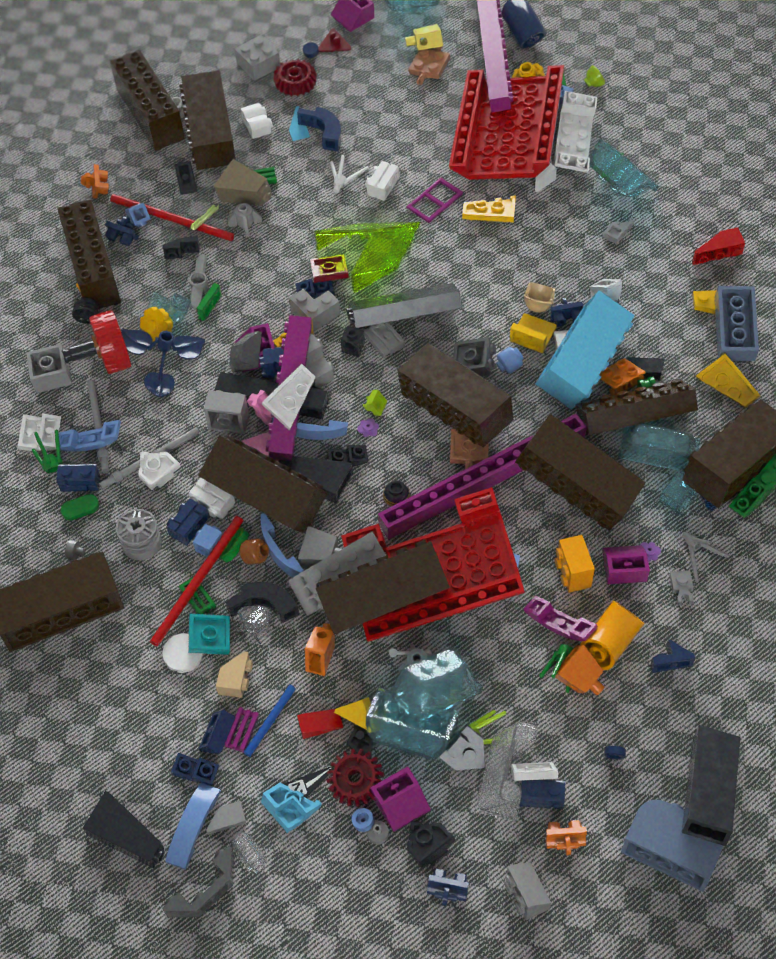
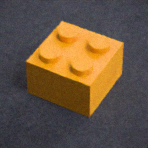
M583 535L559 540L558 548H556L557 558L554 560L557 570L560 569L562 573L561 582L563 587H567L568 593L591 588L595 568Z

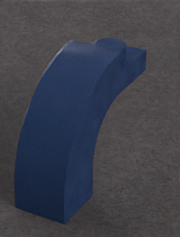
M316 106L315 111L299 108L297 112L298 125L320 129L323 132L322 148L339 152L341 146V126L337 117L332 112Z

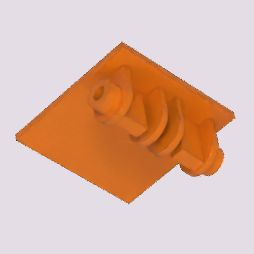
M624 358L607 367L603 372L601 371L599 375L601 376L600 380L611 387L609 389L610 394L617 395L618 392L626 391L628 387L632 388L635 386L637 380L644 379L643 374L646 372Z

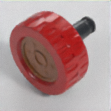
M112 310L93 315L89 318L93 331L91 341L62 350L66 363L97 354L99 359L102 358L108 374L120 372L131 367L128 351Z

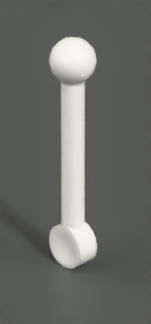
M392 648L389 650L390 657L408 655L410 651H397ZM430 649L425 650V653L432 654Z

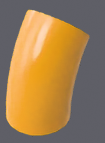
M613 600L596 622L598 626L586 641H582L580 645H584L603 670H609L615 665L645 623L624 606Z

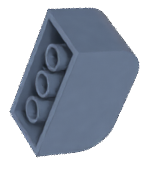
M663 800L645 802L636 813L625 838L621 853L704 892L723 845L683 834L684 809L682 806L676 803L670 804Z

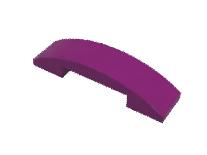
M535 596L523 608L524 612L539 624L571 640L586 641L598 627L597 624L581 617L578 620L554 609L551 602Z

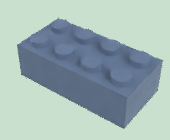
M718 286L714 297L718 358L726 353L731 361H755L759 352L755 286Z

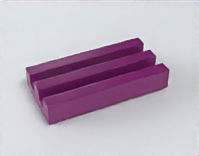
M239 707L224 746L244 753L259 718V713H253L251 710H244L242 707ZM242 715H244V718H243L242 723H241V725H240V727H239V730H238V732H237V735H236V737H235V740H234L233 744H231L232 739H233V737H234V734H235V732H236V730H237V727H238V725H239V722H240V720H241V717H242ZM249 717H251L252 720L247 729L241 746H238V743L241 739Z

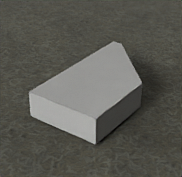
M631 219L629 222L622 223L619 221L612 222L603 232L602 237L618 244L634 225L635 220Z
M241 801L219 807L206 829L207 834H213L245 824L246 819Z

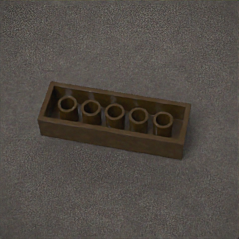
M673 379L671 383L666 384L655 383L653 387L649 388L638 387L635 388V391L631 392L620 391L614 396L603 395L596 400L585 399L581 403L575 404L577 415L586 425V433L588 435L698 410L696 389L682 379Z

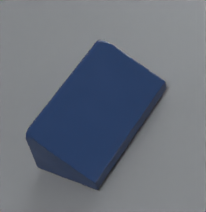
M225 710L214 712L198 748L199 751L220 754L235 716Z

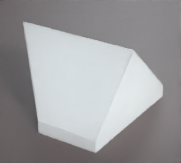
M602 279L591 285V298L600 290L614 301L620 299L622 280Z

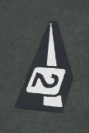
M334 768L322 769L284 783V785L293 791L303 793V797L307 798L329 776L327 771L334 770Z

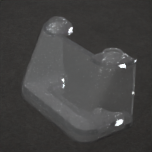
M522 721L494 734L477 799V805L481 812L513 821L518 820L521 790L516 784L507 782L512 756L521 758L526 750L534 751L538 724Z

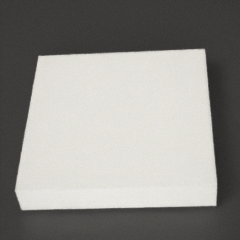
M552 762L511 765V774L514 781L558 779V770Z

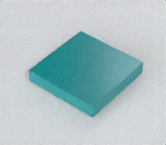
M189 614L188 653L229 655L230 616Z

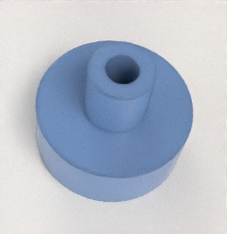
M366 808L357 809L351 819L355 829L360 832L369 831L375 822L372 812Z

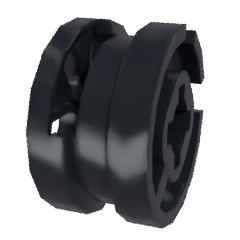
M81 297V300L77 298L74 301L72 317L80 323L90 324V321H87V319L89 320L91 316L97 314L99 309L98 303L87 297Z

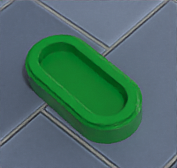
M87 494L67 501L61 506V514L64 519L69 521L92 514L99 508L98 498L95 495Z
M244 528L237 530L220 555V558L225 563L230 562L236 557L240 551L241 544L248 539L249 533Z

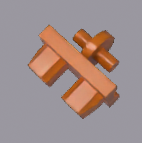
M94 164V172L92 174L87 172L81 176V184L86 186V188L92 186V198H98V194L108 193L109 184L102 183L107 182L108 171L99 170V165Z
M579 820L570 821L568 828H560V823L549 822L548 829H546V848L565 849L566 856L571 855V849L586 846V827H582Z

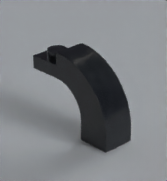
M253 582L240 586L241 594L235 595L226 601L227 610L231 617L254 606L270 608L275 612L281 624L299 615L298 605L293 597L282 587L268 582Z

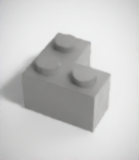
M304 289L289 298L291 312L295 316L312 318L313 332L340 315L339 300L329 290L316 299H313Z
M311 334L306 368L315 376L312 386L320 388L334 380L335 368L330 361L327 362L325 359L322 341L319 338L316 339Z

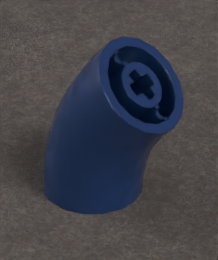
M508 0L502 8L503 19L521 49L537 44L546 36L545 28L527 0Z

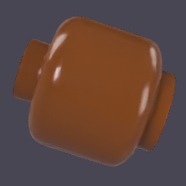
M249 539L241 544L239 554L245 564H261L266 561L269 555V547L262 539Z

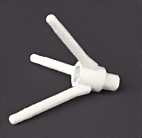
M341 155L338 174L336 173L333 161H331L330 165L334 176L333 191L339 193L343 185L368 170L369 167L366 166L346 178L342 175L345 156Z

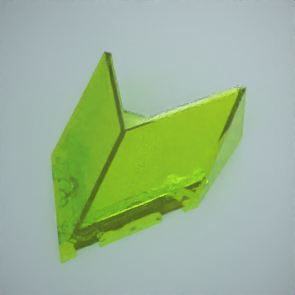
M421 222L357 223L314 230L316 249L319 251L346 235L349 239L353 234H358L361 240L364 238L368 239L351 272L352 291L355 293L399 268L400 261L405 256Z

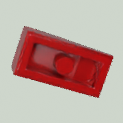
M335 709L297 715L302 738L306 739L342 729L343 724L340 715L334 713Z

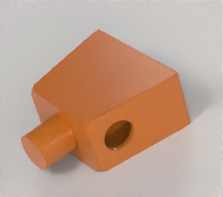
M325 623L322 628L314 627L305 647V671L322 676L326 675L335 647V635L330 624Z
M584 645L575 646L562 662L555 678L577 693H586L590 689L597 696L605 688L597 680L603 673V669Z

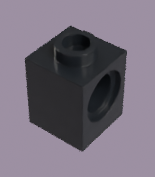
M347 326L340 339L341 352L359 357L365 344L364 330Z

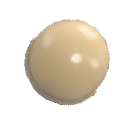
M529 282L524 294L526 306L529 310L537 313L547 311L554 303L555 289Z

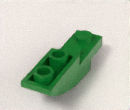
M776 454L729 505L730 509L744 519L776 488Z

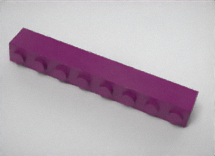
M289 315V321L285 322L284 333L287 334L286 338L282 339L281 349H284V354L279 357V366L282 367L281 372H277L276 383H279V385L301 364L306 367L312 329L311 317ZM299 412L290 431L275 417L273 423H269L268 434H271V439L266 442V452H269L271 458L292 461Z

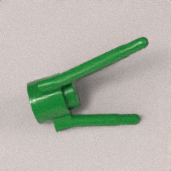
M55 430L56 456L54 454H47L38 433L34 432L44 456L43 460L35 449H32L33 454L41 464L44 472H56L58 465L63 464L58 430Z
M561 644L539 677L542 678L556 660L557 664L551 675L552 678H555L562 662L574 648ZM567 685L565 690L566 693H569L570 687H568Z

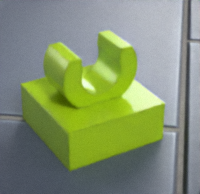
M372 390L370 396L366 397L367 403L363 404V407L366 411H371L375 416H381L387 400L379 390Z

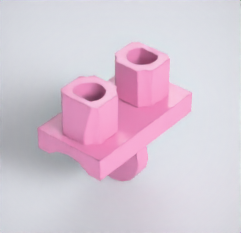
M260 390L258 394H251L247 403L254 408L257 417L261 418L265 425H269L273 417L262 405V402L268 395L265 391Z

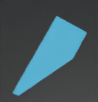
M299 106L295 108L289 128L293 141L310 137L307 126L298 125L297 112L300 108Z

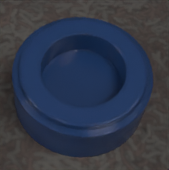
M309 42L303 46L302 50L305 57L313 58L318 55L319 48L316 43Z
M606 746L604 748V756L609 759L621 760L626 757V749L620 746Z

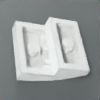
M42 413V417L23 414L17 449L41 451L34 432H37L46 451L56 450L55 430L57 429L59 432L61 416Z

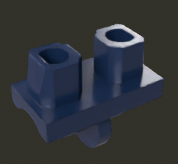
M124 216L122 220L117 219V224L106 221L105 226L108 229L105 237L108 240L116 241L118 234L122 235L119 242L128 247L133 240H138L139 236L135 234L133 230L134 224L130 223L129 217Z
M561 298V304H555V306L550 307V321L555 322L557 327L564 326L566 319H572L574 323L583 308L582 301L573 303V301L567 302L566 298Z
M436 868L433 875H429L427 894L443 899L442 906L446 907L448 900L454 902L457 900L466 901L469 887L467 875L457 873L454 879L446 878L444 870Z

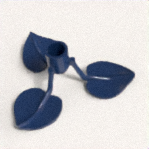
M125 328L121 330L128 352L142 355L146 349L151 350L156 344L162 352L159 373L151 372L144 378L146 389L159 397L169 395L175 386L174 378L170 374H162L166 352L172 348L183 359H195L200 355L205 342L204 338L194 336H178L174 338L171 332L162 331L159 334V338L156 337L152 343L151 336L144 331L128 330Z

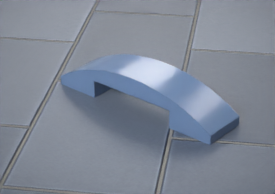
M329 420V427L298 423L296 437L311 440L338 438L347 434L348 422Z
M121 421L106 422L103 424V428L80 433L74 429L59 432L60 451H89L108 446L118 439Z
M261 514L263 539L269 547L271 558L280 569L291 577H295L304 570L294 556L289 559L285 558L273 540L276 537L274 526L266 514Z
M204 783L199 784L179 821L167 853L166 863L186 870L194 853L196 840L209 811L214 808L221 792L220 789Z

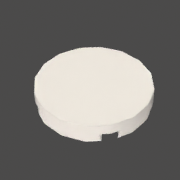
M177 634L168 639L163 647L164 663L172 671L174 670L178 673L191 672L199 666L203 658V653H188L189 634Z

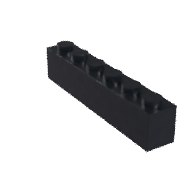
M220 372L214 391L240 393L246 395V400H248L251 394H258L260 390L265 391L269 396L279 386V383L268 379ZM310 388L300 408L299 415L323 420L328 405V392L319 388Z

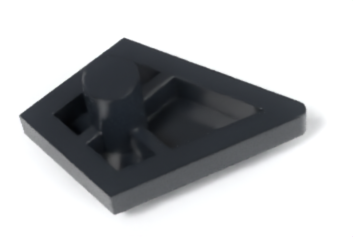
M356 725L346 745L351 749H355L356 754H358L360 749L364 750V755L368 751L372 754L375 734Z

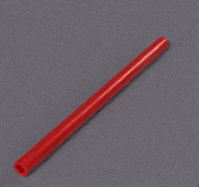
M112 194L110 198L111 202L128 208L140 203L116 194ZM145 204L149 215L189 228L195 222V220ZM204 223L196 229L231 242L234 239V233Z
M234 517L151 638L150 643L156 647L160 645L244 522L241 517Z

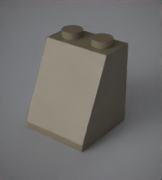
M232 159L214 185L217 195L222 202L263 206L265 202L270 200L272 195L267 178Z

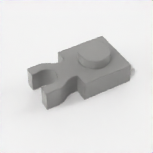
M690 570L670 572L672 593H678L677 606L682 605V598L688 599L689 605L693 604L694 600L690 592H693L694 587Z

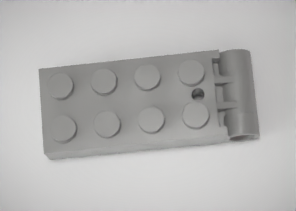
M371 532L288 580V583L306 615L309 616L323 608L315 589L319 582L329 578L335 581L339 579L338 574L348 570L352 574L358 571V566L368 562L370 566L377 563L376 559L386 554L374 533Z

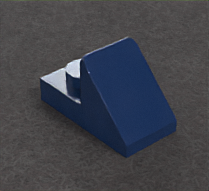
M668 640L666 646L668 655L661 653L652 657L650 665L652 673L692 667L695 655L674 641Z

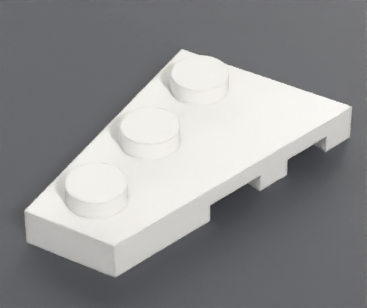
M301 364L262 402V405L289 431L315 380V376Z

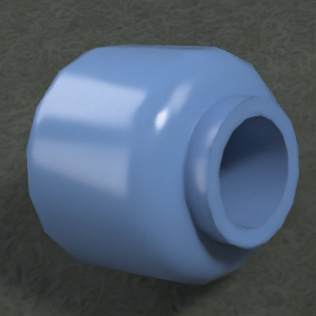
M507 347L497 355L498 362L496 365L501 372L506 371L511 374L523 365L522 360H524V357L517 347Z

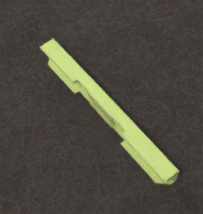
M212 205L201 218L192 223L190 229L196 230L219 209V205L217 207Z

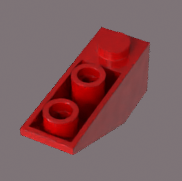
M739 228L722 230L694 251L692 264H702L743 254L745 241Z

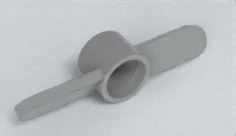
M204 254L198 256L195 272L189 277L191 286L189 304L193 309L197 308L201 302L202 294L208 290V281L205 275L207 257Z

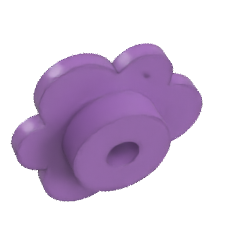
M369 418L366 421L362 420L357 430L359 433H363L364 437L369 435L375 436L377 435L379 425L375 423L374 419Z
M642 542L640 544L647 552L648 562L651 559L653 561L658 559L661 549L655 546L654 542L649 544Z

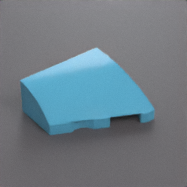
M278 783L265 791L261 800L264 807L286 833L308 819L322 804L319 800L313 802L303 797V793L293 791L282 783Z

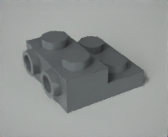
M489 337L455 342L454 360L479 376H488L491 374V370H494L495 363L492 357L496 355V346L492 344Z

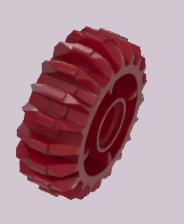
M298 58L297 60H286L285 63H280V66H276L273 80L276 89L280 93H284L285 96L290 95L292 97L297 95L298 97L300 94L304 96L305 92L310 93V90L314 89L317 82V73L310 62L306 63L305 60L300 61Z
M351 749V755L343 751L344 757L341 759L337 755L338 763L331 762L330 764L334 770L327 771V774L332 776L327 779V783L332 784L328 789L330 792H334L333 797L335 799L340 798L339 802L341 804L347 801L348 807H352L354 801L356 807L361 806V801L368 805L367 798L370 797L372 800H375L373 793H371V787L381 782L380 778L385 777L384 772L380 771L383 766L377 764V757L371 758L372 754L369 751L365 755L363 749H360L358 754H356L355 749ZM354 774H361L359 781L351 782V777Z

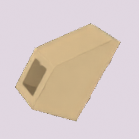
M244 651L220 667L216 684L218 695L243 698L244 691H247L249 686L247 675L248 672L252 671L253 660H250L249 652Z

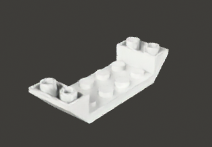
M565 91L559 116L553 160L555 167L588 173L590 139L597 97Z

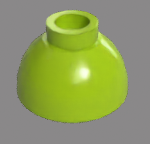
M592 65L584 79L588 87L605 85L602 74L596 66Z

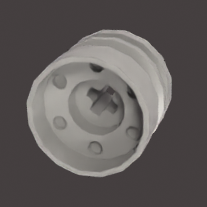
M133 509L120 516L116 523V533L123 552L133 560H146L157 554L161 548L162 538L156 519L151 512L144 509Z

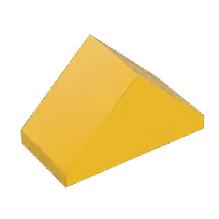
M369 697L335 709L334 713L370 732L378 728V722Z

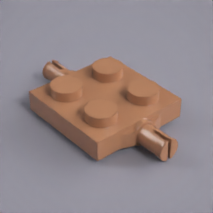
M443 46L436 47L434 50L425 49L418 51L409 67V74L419 76L416 80L417 84L422 85L426 78H440L450 60V53L441 52Z
M451 429L450 464H465V469L487 459L489 443L483 448L478 444L472 443L465 435H460L455 429Z

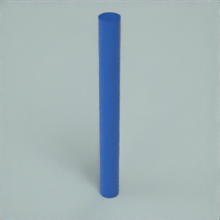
M289 684L245 749L244 754L248 757L252 756L296 690L293 685Z

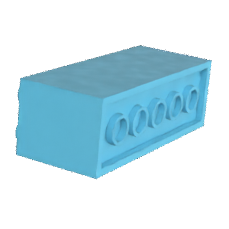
M598 290L584 305L535 384L570 409L575 407V404L581 403L585 398L587 399L593 391L591 387L596 385L601 378L599 374L608 367V359L612 358L617 352L616 346L620 345L624 340V333L628 332L632 327L633 323L631 321L635 315Z

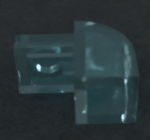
M153 292L147 309L150 307L163 308L169 314L173 323L182 321L187 315L191 300L177 293L171 299H168Z

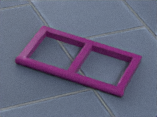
M440 177L407 205L406 208L430 223L456 201L463 192ZM439 183L457 193L445 204L429 194ZM424 196L440 206L430 217H427L413 207Z

